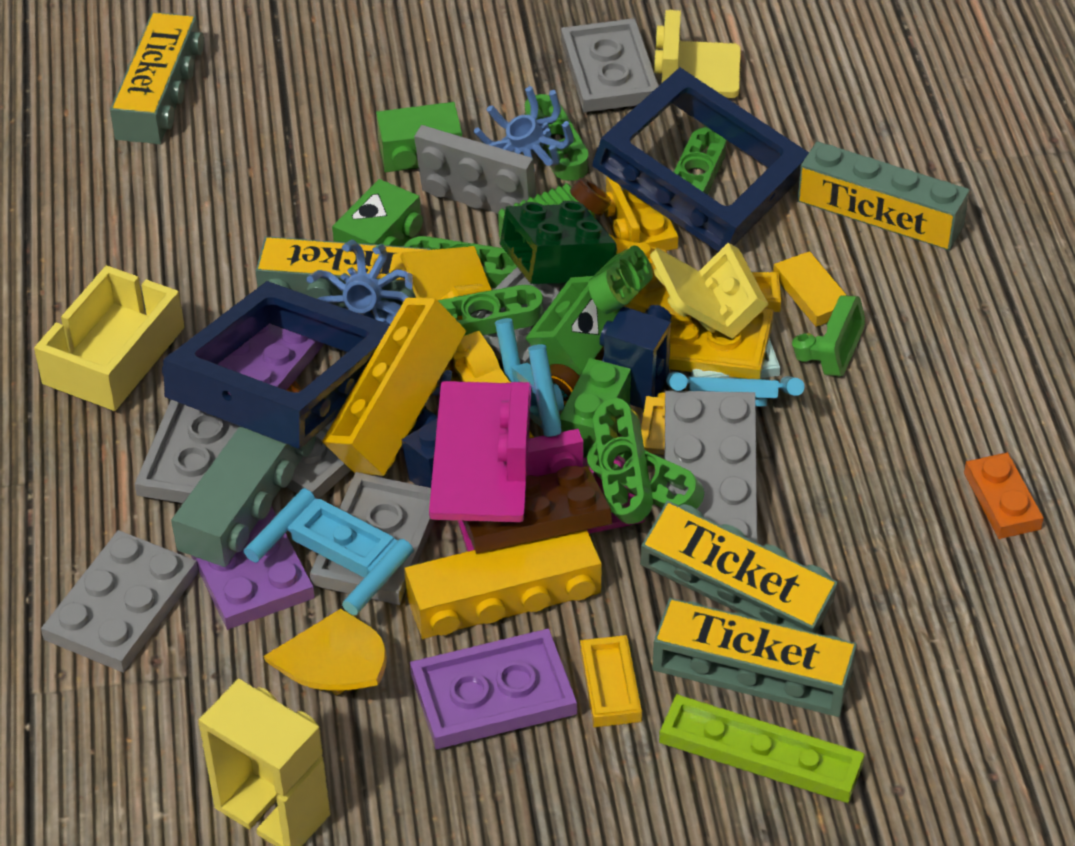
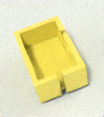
M106 265L61 316L62 324L56 322L34 347L42 384L116 411L185 328L179 291L146 279L141 284L147 314L145 315L139 277Z
M238 678L198 720L214 807L250 830L277 800V807L256 829L257 835L274 846H303L330 816L319 726L308 714L302 711L294 712L279 703L266 689L261 687L255 689Z

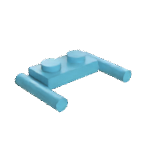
M504 318L497 320L495 326L505 376L511 382L530 383V418L543 429L544 436L559 435L562 432L559 411L564 410V401L559 386L557 384L554 385L552 382L546 345L538 344L529 347L530 364L528 362L521 364L512 319Z
M674 371L669 373L666 378L667 385L676 391L685 389L688 384V391L755 392V406H767V398H778V387H780L782 392L793 396L802 394L805 388L804 382L801 379L791 376L783 377L779 382L777 380L692 376L686 378L684 374Z
M303 488L244 549V554L249 560L257 563L287 531L291 532L293 541L364 577L342 602L344 609L348 613L357 615L413 553L414 549L408 541L394 539L393 536L321 499L315 498L312 492Z

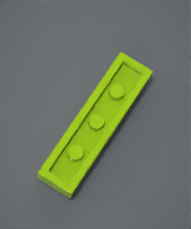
M676 694L659 733V743L845 803L850 801L863 766L865 755L863 752Z

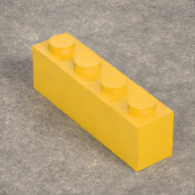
M405 298L322 440V443L354 473L385 475L388 468L395 461L396 454L402 445L401 439L405 438L415 426L417 417L429 396L435 391L438 380L449 361L456 354L457 347L466 333L463 326L436 298Z
M582 530L477 554L475 550L404 567L406 597L422 639L437 635H448L456 630L483 623H494L500 619L526 612H537L545 607L572 600H583L591 595L601 593L602 563L588 531Z

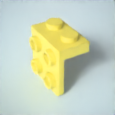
M665 10V26L657 25L656 49L663 50H655L654 73L662 74V83L681 67L724 97H737L739 95L740 46L736 43L680 41L681 11Z
M727 243L700 271L659 248H656L650 254L656 267L654 274L666 287L670 295L667 299L670 306L683 317L690 315L699 320L710 332L717 330L733 339L769 305L741 251L730 243Z

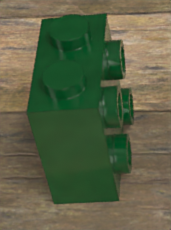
M563 201L558 205L526 202L522 206H506L500 245L530 284L567 283L572 277L594 276L617 254L616 242L589 210L579 202Z

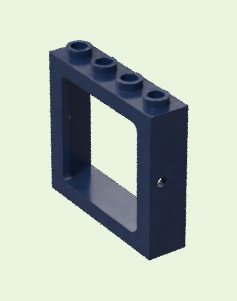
M679 67L601 137L592 167L719 252L727 243L734 246L799 181L801 164L809 152ZM673 104L767 166L768 169L736 201L729 206H725L634 146L630 141L668 106Z
M266 281L163 359L165 398L300 449L336 418L390 324ZM269 324L347 352L300 392H289L217 365Z

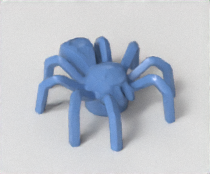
M531 86L525 89L531 106L530 115H520L508 122L493 105L487 107L486 110L499 126L506 129L507 136L501 141L490 140L478 127L473 130L484 144L518 154L523 153L524 156L531 158V154L536 153L547 166L559 164L560 157L557 148L565 149L574 142V136L568 121L562 124L566 138L564 141L560 142L549 138L551 136L549 125L558 119L561 112L557 93L555 90L549 92L554 108L552 115L548 118L536 120L539 106ZM544 144L550 145L549 151L552 159L543 150L542 146Z
M352 239L345 243L342 249L346 252L352 249L355 251L358 272L351 267L347 270L350 275L343 273L340 277L346 284L331 272L317 270L306 278L308 283H313L319 278L327 279L343 291V295L324 296L317 299L331 304L345 303L348 310L363 313L364 316L373 319L385 318L387 324H391L401 305L393 301L382 300L381 298L399 299L404 302L405 298L409 297L400 291L382 290V287L397 278H404L405 286L410 290L413 285V275L399 269L394 270L379 280L376 279L387 260L384 244H379L372 249L379 256L370 273L367 274L364 251Z

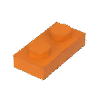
M1008 452L966 461L964 475L998 539L1041 530L1044 518Z

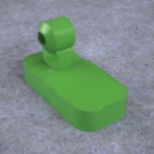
M845 295L839 297L827 323V332L824 336L814 337L810 333L797 335L792 340L796 359L802 362L820 360L824 375L843 376L864 330L865 315L860 297Z

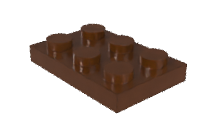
M567 466L551 474L537 477L526 475L525 510L522 522L463 521V524L477 554L612 524L611 508L589 467Z

